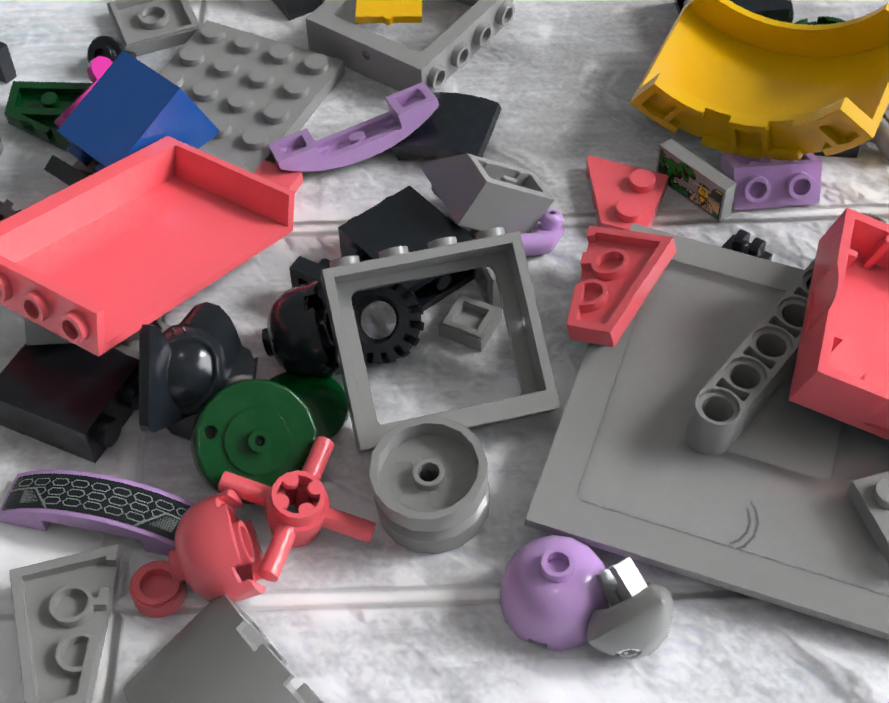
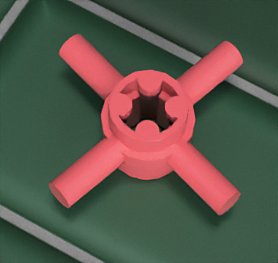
M318 436L315 438L301 471L285 473L276 480L272 487L228 471H224L220 479L218 491L234 490L241 499L265 507L267 523L273 537L257 573L267 581L276 582L291 548L307 546L315 541L322 527L366 543H370L376 528L375 522L329 507L328 494L320 479L335 445L333 441L326 437ZM289 506H295V508H298V513L289 512L287 509Z

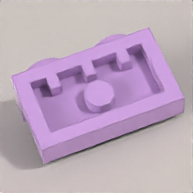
M721 153V171L725 176L737 183L732 204L735 210L818 204L820 201L822 161L813 153L803 154L801 160L794 161L774 160L773 158L764 157L754 159L736 154Z

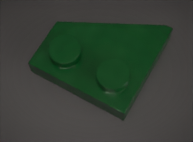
M13 81L4 114L10 125L66 151L71 143L57 132L59 127L54 121L93 83Z

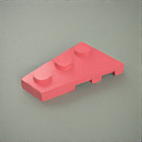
M589 225L587 231L588 247L587 251L582 253L580 262L582 269L581 278L574 288L566 326L570 339L615 347L675 255V242L671 236Z

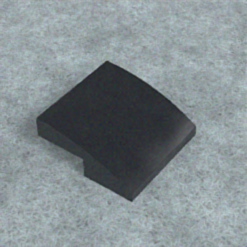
M432 92L437 97L438 108L413 133L392 146L398 161L432 156L442 159L466 153L483 158L502 110L498 102L474 95Z

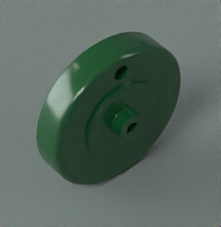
M247 379L218 390L201 407L192 428V457L200 476L216 493H220L218 485L224 471L272 487L276 480L285 473L302 470L314 440L318 437V432L310 409L294 391L271 380ZM241 499L243 504H254Z

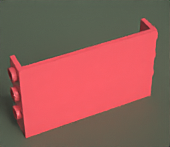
M166 136L0 221V304L99 357L138 332L143 324L148 325L291 233L293 231L295 192L170 136Z

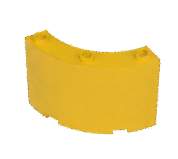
M691 0L681 10L632 97L630 104L648 118L674 133L680 128L690 134L703 138L700 145L747 158L761 159L764 157L773 158L774 160L794 161L801 160L803 154L823 151L825 156L855 148L874 138L889 103V4L887 3L869 14L849 21L833 24L806 25L770 19L748 11L730 0Z

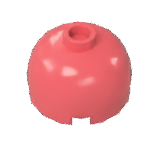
M234 490L217 493L193 504L180 519L175 532V549L168 552L170 568L175 579L178 582L186 580L191 590L208 602L224 594L234 602L266 592V587L257 583L258 580L263 579L257 573L263 560V554L256 530L251 520L243 523L239 519L235 509L244 507V504Z

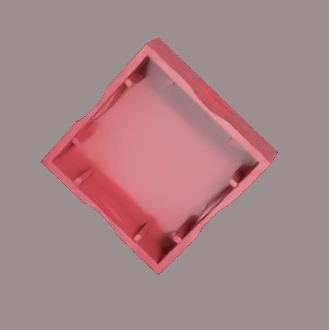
M846 208L818 242L788 401L889 440V224Z

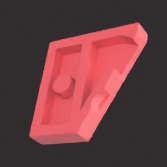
M589 155L587 158L586 175L590 177L592 187L591 198L593 207L597 210V225L599 227L628 231L632 223L651 228L666 192L669 175Z

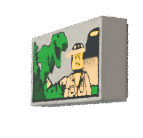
M671 138L659 146L656 172L669 175L668 187L718 222L730 216L737 183Z

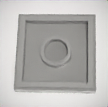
M116 0L107 3L109 15L124 50L135 52L136 56L186 44L201 27L188 0Z

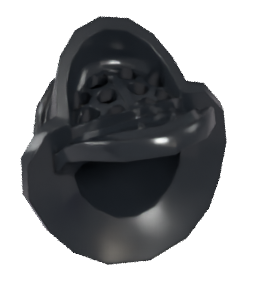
M209 302L195 305L178 325L170 326L163 333L156 325H142L139 331V427L142 432L156 433L167 428L172 434L191 441L192 428L196 416L204 403L214 393L235 382L256 378L258 357L253 358L251 350L242 346L231 318L220 306Z

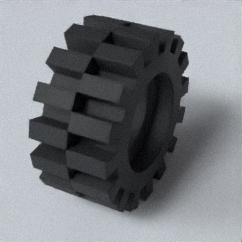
M399 283L359 291L353 294L351 300L365 362L374 364L396 362V359L404 358L410 354L409 350L412 346H417L420 341L418 335L420 330L423 331L424 322H421V315L424 313L422 306L417 302V296L406 285ZM377 301L388 303L396 314L394 330L390 335L382 339L369 337L361 326V315L364 309L369 304Z

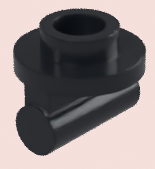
M99 36L88 47V62L98 56H104L114 62L124 50V47L112 36ZM124 50L137 59L135 52Z

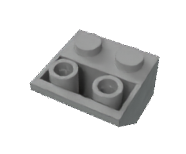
M468 153L427 161L421 168L432 185L433 193L442 200L448 209L451 221L467 231L472 229L483 231L490 228L504 227L506 234L520 231V233H531L554 201L534 172Z

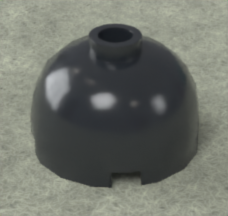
M321 281L298 285L286 290L275 300L268 314V328L262 330V342L267 355L270 357L275 356L278 364L292 375L317 378L341 375L326 301L320 291L323 289Z

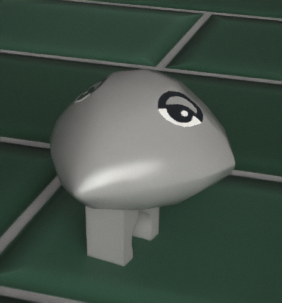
M629 556L596 575L603 594L609 602V607L606 609L599 607L592 612L586 629L587 642L598 651L612 656L638 659L652 654L667 638L673 617L674 603L671 593L664 586L644 581Z

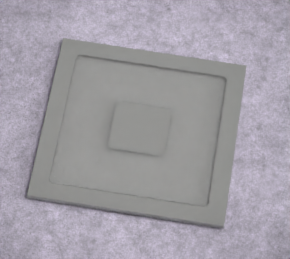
M632 223L629 231L673 237L676 253L616 346L609 347L588 343L528 509L524 525L554 535L571 537L595 548L627 558L630 556L633 560L889 640V564L847 493L853 480L889 471V440L788 401L794 370L733 445L724 453L715 456L700 453L689 444L686 436L687 426L698 393L804 270Z

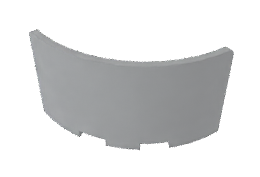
M225 594L208 603L123 689L128 703H324L306 683H303L297 690L290 684V681L295 676L286 668L285 665L288 662L273 646L262 629Z

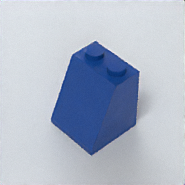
M124 50L57 130L60 135L71 143L66 151L85 166H88L91 161L98 164L93 169L95 172L166 136H170L198 149L215 138L220 131L180 87Z

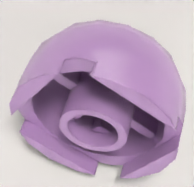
M550 535L532 540L514 553L503 573L500 605L505 622L518 638L529 643L530 638L537 643L547 644V650L562 651L580 647L587 642L586 629L592 612L599 607L601 609L609 607V602L603 594L602 587L596 575L606 570L604 563L591 548L571 537Z

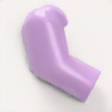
M547 209L531 233H521L526 256L548 254L555 248L565 230L564 226H562L563 215L559 211Z

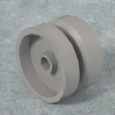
M421 416L399 423L382 436L373 450L369 477L382 528L397 544L417 553L440 554L462 547L479 533L489 514L490 486L488 481V462L481 441L465 425L446 417Z

